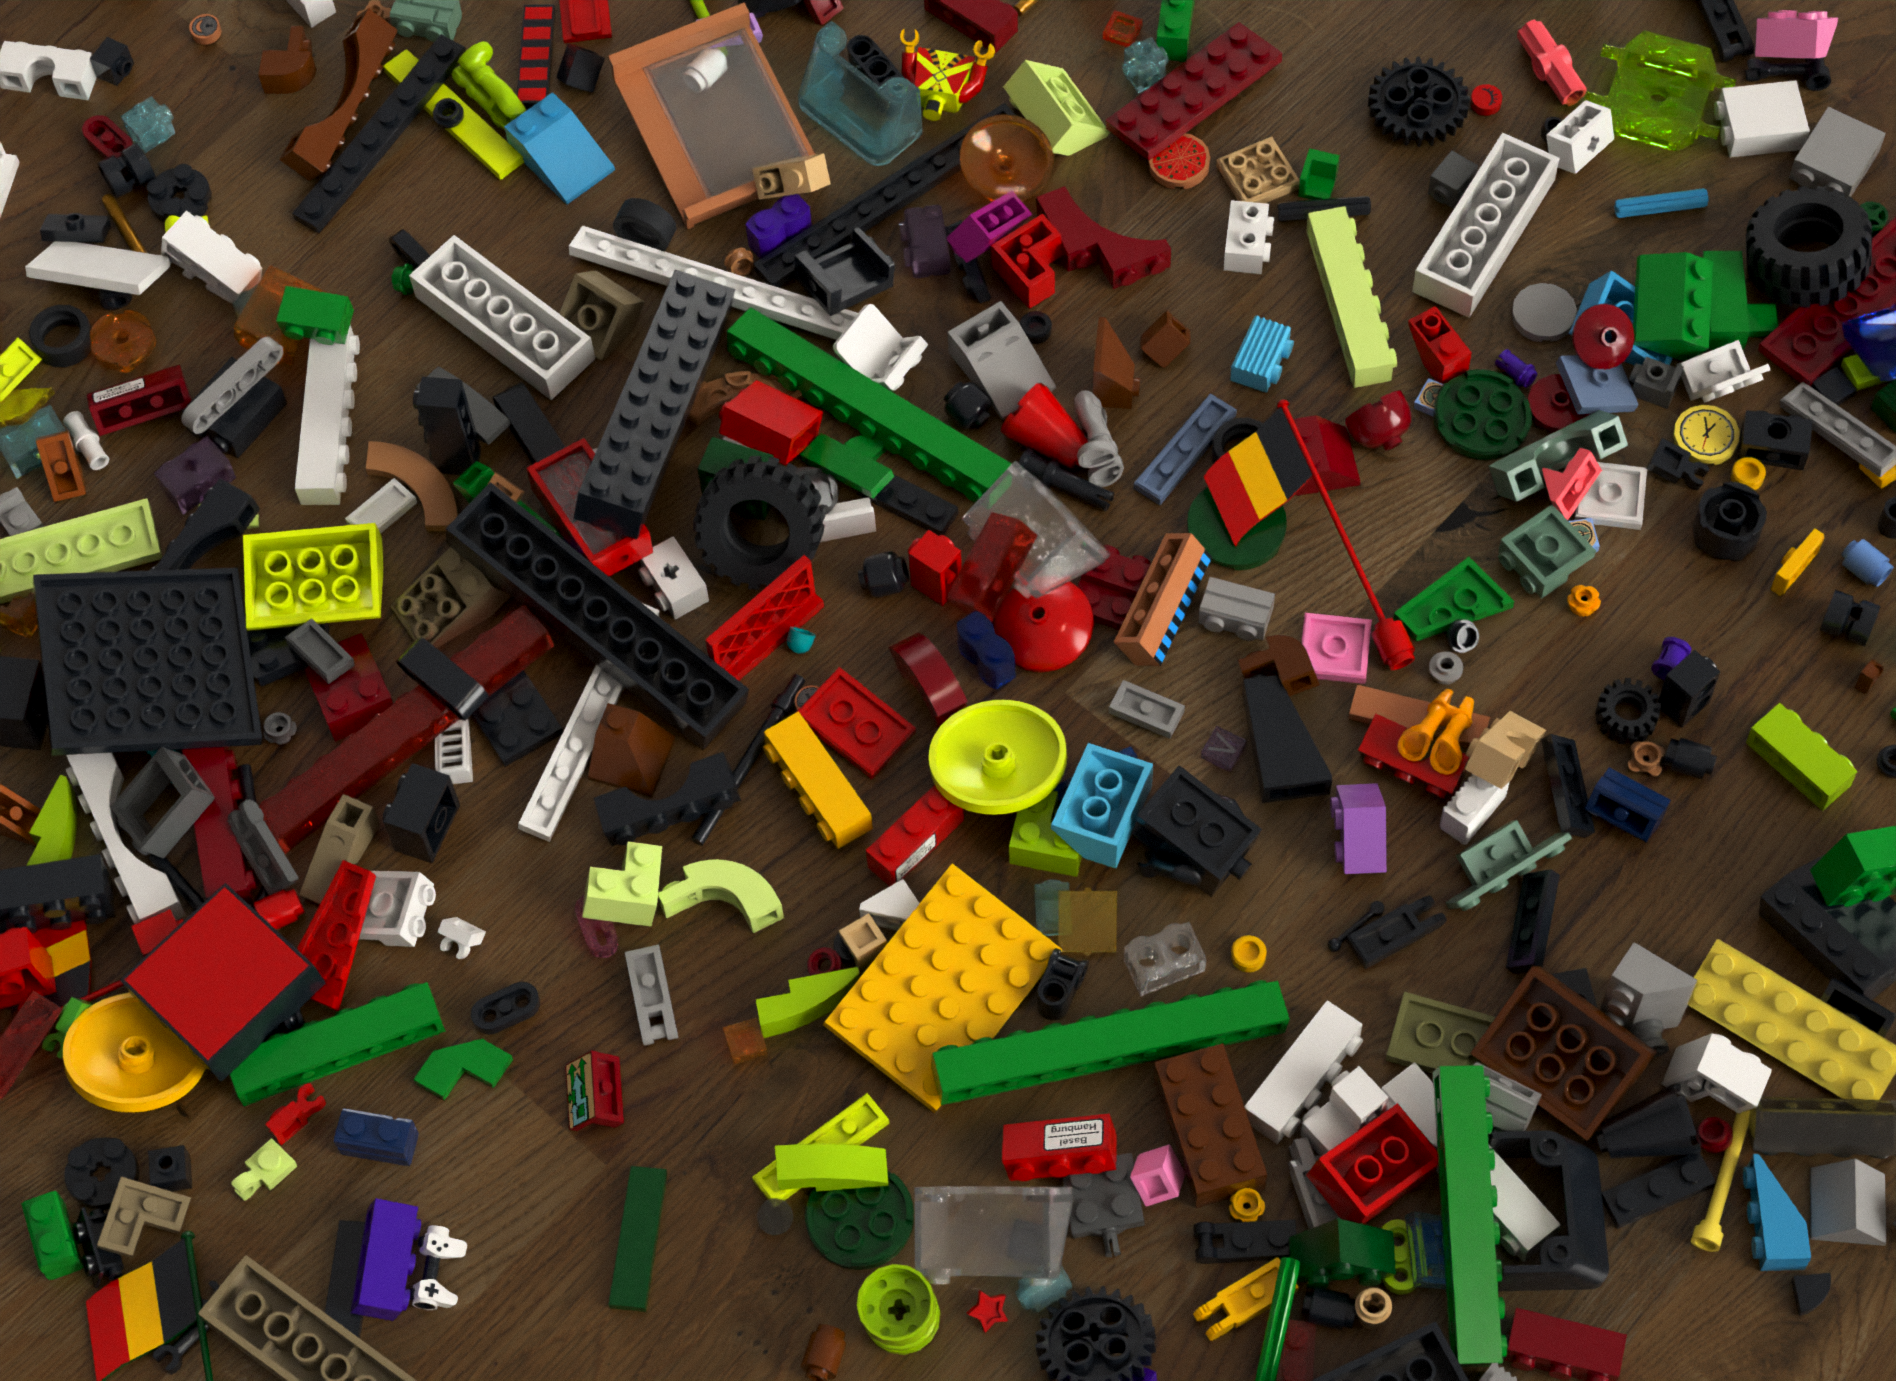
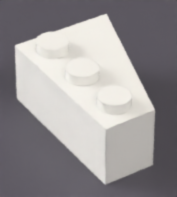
M185 211L162 237L161 256H168L170 264L173 262L185 269L183 276L190 280L197 276L207 283L205 286L207 290L235 306H238L261 281L262 267L259 261L251 254H244L238 250L233 241L226 235H218L210 229L207 221L198 215L193 216L188 211Z

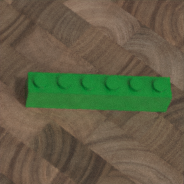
M428 982L423 984L414 983L404 987L401 992L388 997H375L368 1004L361 1007L342 1009L334 1017L323 1021H310L296 1031L288 1034L278 1033L269 1037L266 1042L261 1043L252 1054L233 1070L230 1076L238 1098L243 1106H247L446 1031Z

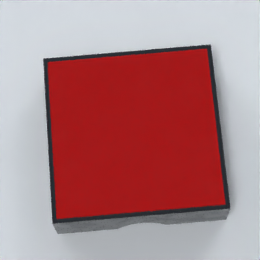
M226 883L120 979L131 995L165 1028L171 1030L220 1082L252 1054L277 1025L290 1018L326 984L316 967Z

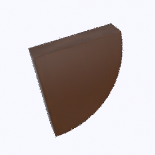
M1872 659L1861 671L1854 688L1863 694L1868 693L1883 673L1884 666Z

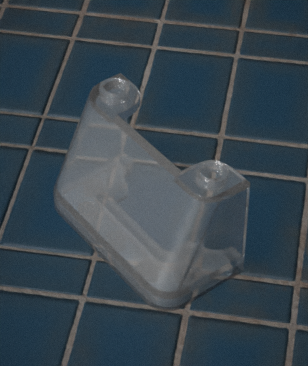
M1016 460L961 518L970 528L966 533L980 546L985 542L992 547L1015 573L1013 577L1017 582L1013 586L1027 599L1031 595L1037 599L1102 565L1111 555L1068 507Z
M915 1187V1270L921 1272L924 1277H928L930 1284H950V1276H1005L1029 1278V1285L1031 1286L1052 1285V1278H1059L1073 1204V1187Z

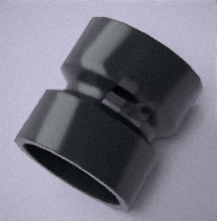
M137 143L121 150L120 157L117 158L112 155L97 163L101 175L116 198L133 191L134 184L142 186L156 178L147 157ZM124 167L128 173L126 176H123L120 172Z
M1835 589L1820 631L1836 637L1845 634L1847 641L1865 647L1881 606L1866 600L1856 603L1852 595ZM1849 616H1851V617H1853L1855 620L1850 621V620H1848V618H1849Z

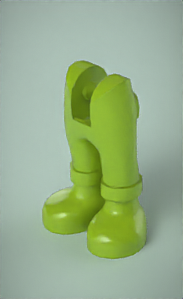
M482 41L473 45L462 54L458 60L460 66L453 70L452 79L459 87L466 88L468 96L474 99L486 111L495 126L505 131L504 126L523 114L526 108L513 90L494 73L490 66L486 65L492 58L493 49L488 42Z

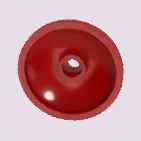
M1050 576L1037 577L1019 584L1005 596L995 617V637L1003 654L1016 666L1032 672L1054 671L1069 665L1084 652L1093 634L1094 615L1086 595L1076 585L1062 578ZM1038 612H1045L1041 619L1034 618Z

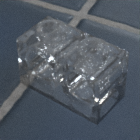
M1190 922L1181 925L1178 923L1170 924L1164 927L1160 933L1148 938L1147 936H1139L1131 940L1124 947V962L1140 996L1205 972L1206 956ZM1175 946H1184L1188 951L1183 954H1177L1171 949ZM1144 958H1150L1156 963L1147 967L1141 965L1139 961Z

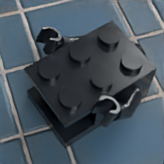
M1179 765L1138 813L1135 819L1137 824L1134 826L1131 835L1150 849L1145 853L1149 863H1137L1144 877L1151 878L1159 875L1190 885H1196L1212 897L1230 874L1240 880L1249 870L1252 863L1244 857L1252 849L1262 829L1244 816L1235 799L1216 794Z

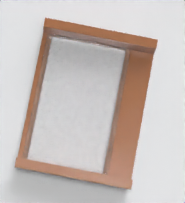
M745 3L608 56L611 63L612 78L687 229L694 227V224L759 199L752 171L753 168L796 157L815 155L750 28V15Z

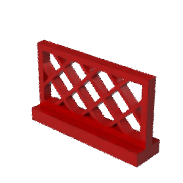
M803 555L705 639L708 656L740 681L786 641L790 627L801 628L824 608V601L815 593L811 560Z

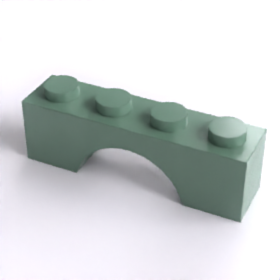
M1598 410L1488 466L1498 495L1517 502L1545 488L1542 468L1558 471L1566 467L1579 448L1590 450L1595 459H1602L1628 446L1619 416Z

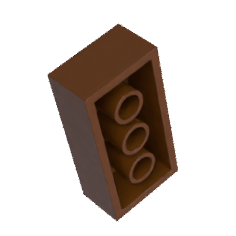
M1224 1044L1154 1062L1153 1078L1182 1167L1185 1171L1195 1207L1199 1208L1228 1200L1243 1188H1251L1255 1191L1264 1190L1267 1172Z

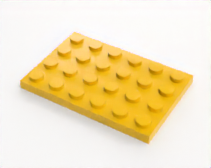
M952 863L825 1020L823 1026L935 1113L941 1104L931 1069L932 1053L947 1045L961 1047L971 1045L980 1038L989 1037L993 1039L1045 973L1054 949L1061 948Z

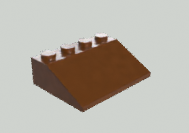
M1532 966L1470 1054L1490 1069L1542 1094L1538 1105L1588 1141L1601 1126L1600 1124L1605 1121L1657 1054V1051L1542 967Z

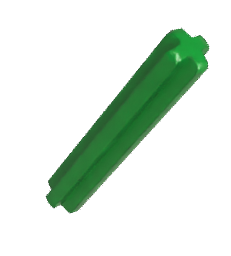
M1283 1257L1280 1262L1255 1381H1276L1300 1269V1261L1294 1258Z

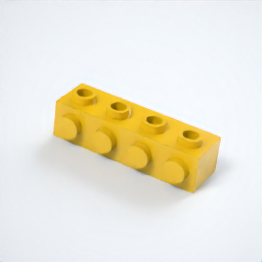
M799 711L764 731L766 745L763 746V750L772 764L777 762L782 768L781 776L790 790L796 788L801 796L798 799L807 815L814 814L819 821L817 828L826 841L832 840L837 849H840L873 829L871 813Z

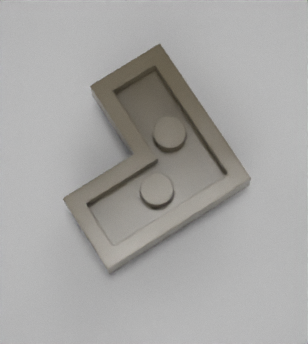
M121 1177L97 1248L132 1258L144 1224L179 1234L191 1197Z

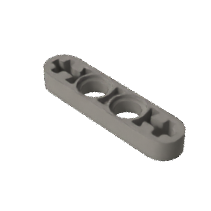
M270 337L260 339L185 409L181 418L182 423L195 434L202 433L208 429L280 361L283 355V347Z

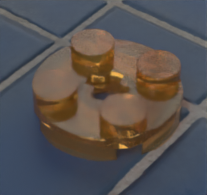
M123 310L124 313L114 315L113 312L105 314L96 321L90 331L92 352L96 360L103 366L110 369H119L123 373H129L137 365L144 362L156 346L157 340L152 327L144 315L133 310ZM129 336L128 341L123 344H118L116 341L118 337L125 338Z

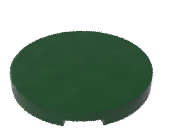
M1468 370L1441 387L1434 405V424L1443 441L1456 452L1478 460L1499 459L1516 451L1525 441L1532 423L1529 401L1520 389L1512 383L1513 380L1509 377L1491 370Z
M1208 487L1201 491L1192 502L1187 519V532L1192 533L1212 556L1210 563L1213 562L1221 566L1234 568V570L1256 568L1272 559L1283 543L1287 527L1286 513L1284 507L1281 506L1254 525L1235 546Z
M887 1170L888 1186L816 1192V1187L813 1189L805 1207L806 1228L813 1246L826 1260L846 1269L866 1270L881 1266L900 1253L912 1233L914 1208L907 1187L896 1174H892Z

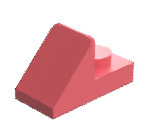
M1579 448L1573 459L1568 462L1563 473L1542 468L1550 501L1567 520L1571 517L1602 471L1592 452L1584 448Z

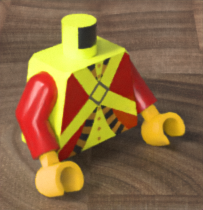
M905 29L901 31L900 39L905 45V51L902 52L901 74L908 82L909 93L915 95V104L918 107H924L923 116L926 119L937 121L940 119L942 111L958 112L963 103L969 102L981 92L988 66L985 65L986 61L990 60L995 54L992 44H989L988 52L981 55L982 41L978 40L975 43L973 50L978 57L976 62V57L922 47H918V51L914 52V46L918 44L920 39L917 30L915 29V39L912 42L905 41Z

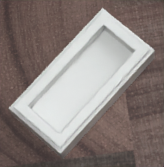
M393 478L348 515L345 520L347 525L376 523L381 534L416 505L417 500L411 492Z

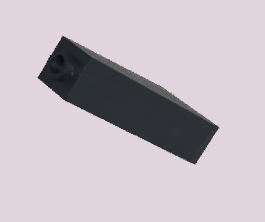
M1256 674L1250 678L1243 679L1242 697L1262 803L1330 795L1332 785L1331 772L1278 675Z

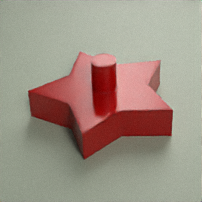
M981 1290L978 1291L977 1304L966 1313L979 1319L984 1333L995 1322L1008 1321L1002 1310L1006 1295L1000 1294L990 1297Z

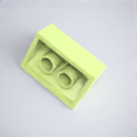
M1025 60L1003 86L1010 96L1009 101L1021 111L1026 118V125L1036 132L1041 139V146L1051 154L1057 153L1070 156L1106 138L1110 134L1063 68Z

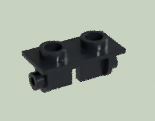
M83 1207L80 1210L77 1222L73 1223V1234L76 1243L82 1244L85 1255L82 1257L85 1275L87 1277L91 1276L94 1288H98L104 1276H107L109 1280L120 1278L123 1275L124 1264L121 1255L97 1248L108 1214H105L103 1209H96L87 1216L86 1209Z

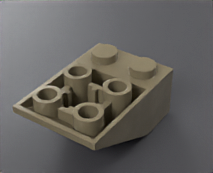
M450 547L390 607L414 641L419 637H423L435 648H438L491 617L511 595Z

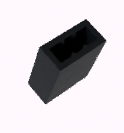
M231 357L182 410V413L201 393L229 369L237 359ZM262 377L204 432L195 434L189 428L187 430L199 439L204 437L209 440L219 452L223 454L228 452L239 458L287 405V401L281 386L266 377Z

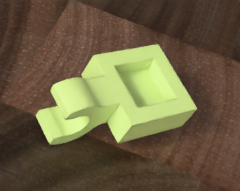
M271 1138L244 1162L250 1171L237 1176L231 1185L235 1188V1193L246 1201L263 1184L271 1191L297 1167V1164Z

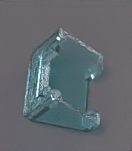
M830 21L816 35L798 92L799 106L803 112L865 161L874 166L886 165L923 135L920 89L909 80L901 77L891 78L881 86L874 83L839 55L847 44L846 33L833 21Z

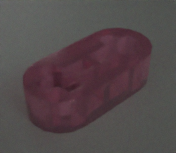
M583 895L576 901L575 913L588 950L598 958L610 957L616 952L619 945L613 922L604 920L592 922L591 919L582 918ZM601 929L604 937L607 939V945L602 947L598 943L596 931Z

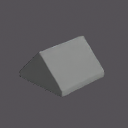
M1857 1159L1812 1167L1810 1169L1811 1240L1885 1246V1174Z

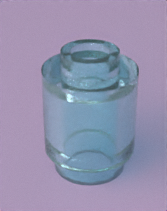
M1057 1262L1052 1266L1046 1264L1017 1282L1019 1289L1015 1291V1294L1024 1310L1031 1308L1034 1313H1038L1059 1299L1064 1298L1066 1292L1072 1289V1284L1063 1267Z

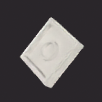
M1597 462L1602 471L1575 509L1574 520L1592 518L1595 525L1641 530L1647 469L1644 467Z

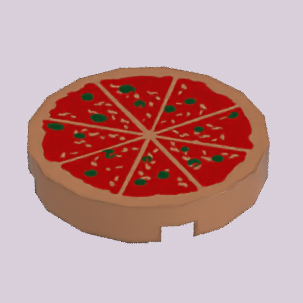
M1185 133L1148 161L1149 171L1156 182L1166 188L1175 189V187H1183V189H1188L1201 183L1208 175L1211 157L1208 147L1201 139L1192 134Z

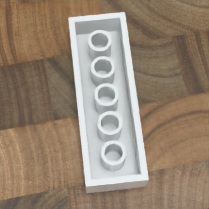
M1502 132L1415 270L1412 292L1470 318L1555 181L1559 157Z
M455 235L409 275L415 297L550 400L559 394L596 359L591 337Z

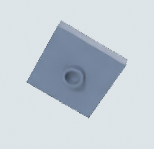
M1577 355L1560 356L1556 365L1577 414H1592L1598 410L1608 413L1634 412L1638 407V401L1621 364L1604 370L1589 367Z

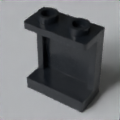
M859 227L852 230L851 243L815 260L806 250L795 255L794 278L830 316L893 287L895 264L892 258L887 254L885 255L875 244L873 238L867 236Z

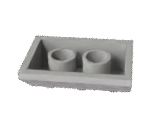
M1634 942L1611 976L1600 1011L1626 1030L1637 1022L1649 1019L1660 1020L1664 1029L1677 1027L1682 1020L1697 979Z

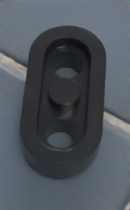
M527 982L514 983L479 999L471 1010L473 1024L483 1034H496L534 1016L540 1007V997L532 984ZM521 1000L529 1001L525 1007L517 1006ZM488 1015H496V1019L494 1021H485V1018Z

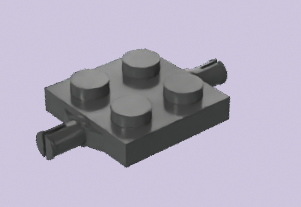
M1132 1153L1117 1155L1116 1170L1104 1171L1099 1174L1084 1173L1063 1177L1073 1238L1091 1235L1103 1237L1106 1257H1112L1110 1243H1112L1115 1257L1121 1254L1117 1234L1129 1228L1145 1226L1140 1195L1130 1178L1134 1167Z

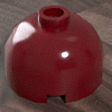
M1401 390L1380 397L1381 401L1372 405L1371 403L1364 405L1345 419V424L1350 434L1359 444L1370 449L1383 446L1385 451H1388L1403 442L1401 436L1409 430L1411 410Z

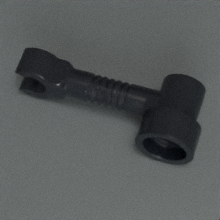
M1824 57L1816 59L1805 58V63L1782 64L1768 63L1760 59L1747 60L1748 70H1745L1746 80L1750 82L1766 79L1768 76L1803 75L1807 88L1812 91L1823 90L1831 84L1830 71L1825 66Z

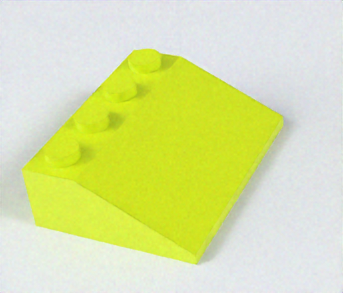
M376 523L243 535L247 631L301 626L311 618L317 624L381 618L384 568L382 536Z

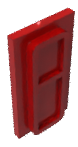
M559 0L564 44L612 38L608 0Z

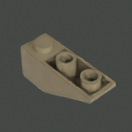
M342 795L324 827L299 894L301 898L320 905L342 861L345 860L357 865L380 826L373 806L347 795Z

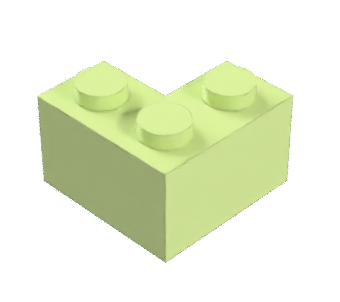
M627 842L622 871L590 867L585 887L582 918L652 926L657 907L662 846Z

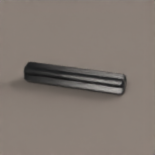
M1368 196L1280 202L1277 206V214L1280 221L1308 219V213L1345 206L1348 216L1368 215L1371 212V201Z

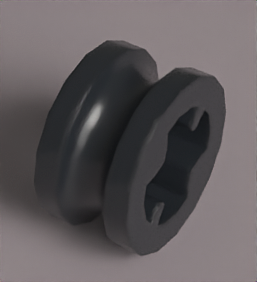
M300 1008L284 1021L289 1033L305 1024Z

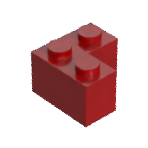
M1041 214L991 245L992 268L1028 309L1055 294V272L1048 264L1062 256L1061 234Z

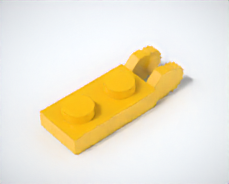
M1279 1257L1218 1292L1214 1299L1202 1305L1193 1313L1199 1322L1208 1319L1221 1308L1228 1317L1215 1323L1206 1331L1205 1334L1210 1341L1228 1333L1234 1326L1235 1328L1240 1327L1271 1308L1281 1262ZM1296 1284V1288H1295L1294 1294H1295L1296 1292H1298V1288H1299V1287L1297 1286V1284Z

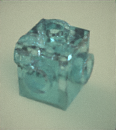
M1152 37L1143 41H1136L1129 47L1124 48L1122 70L1125 77L1131 81L1138 93L1147 90L1166 76L1167 53L1162 46H1157Z
M152 96L136 104L131 110L121 116L128 135L139 145L144 153L166 142L169 137L175 134L171 122L174 120L173 114L165 104L159 105Z

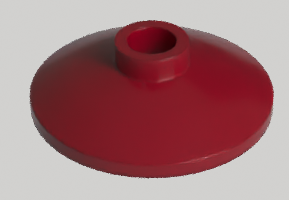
M1609 304L1594 305L1586 309L1575 322L1572 333L1573 347L1580 360L1589 367L1604 370L1614 368L1626 360L1633 348V325L1626 313L1620 308ZM1607 331H1610L1612 336L1609 343L1605 340V333Z

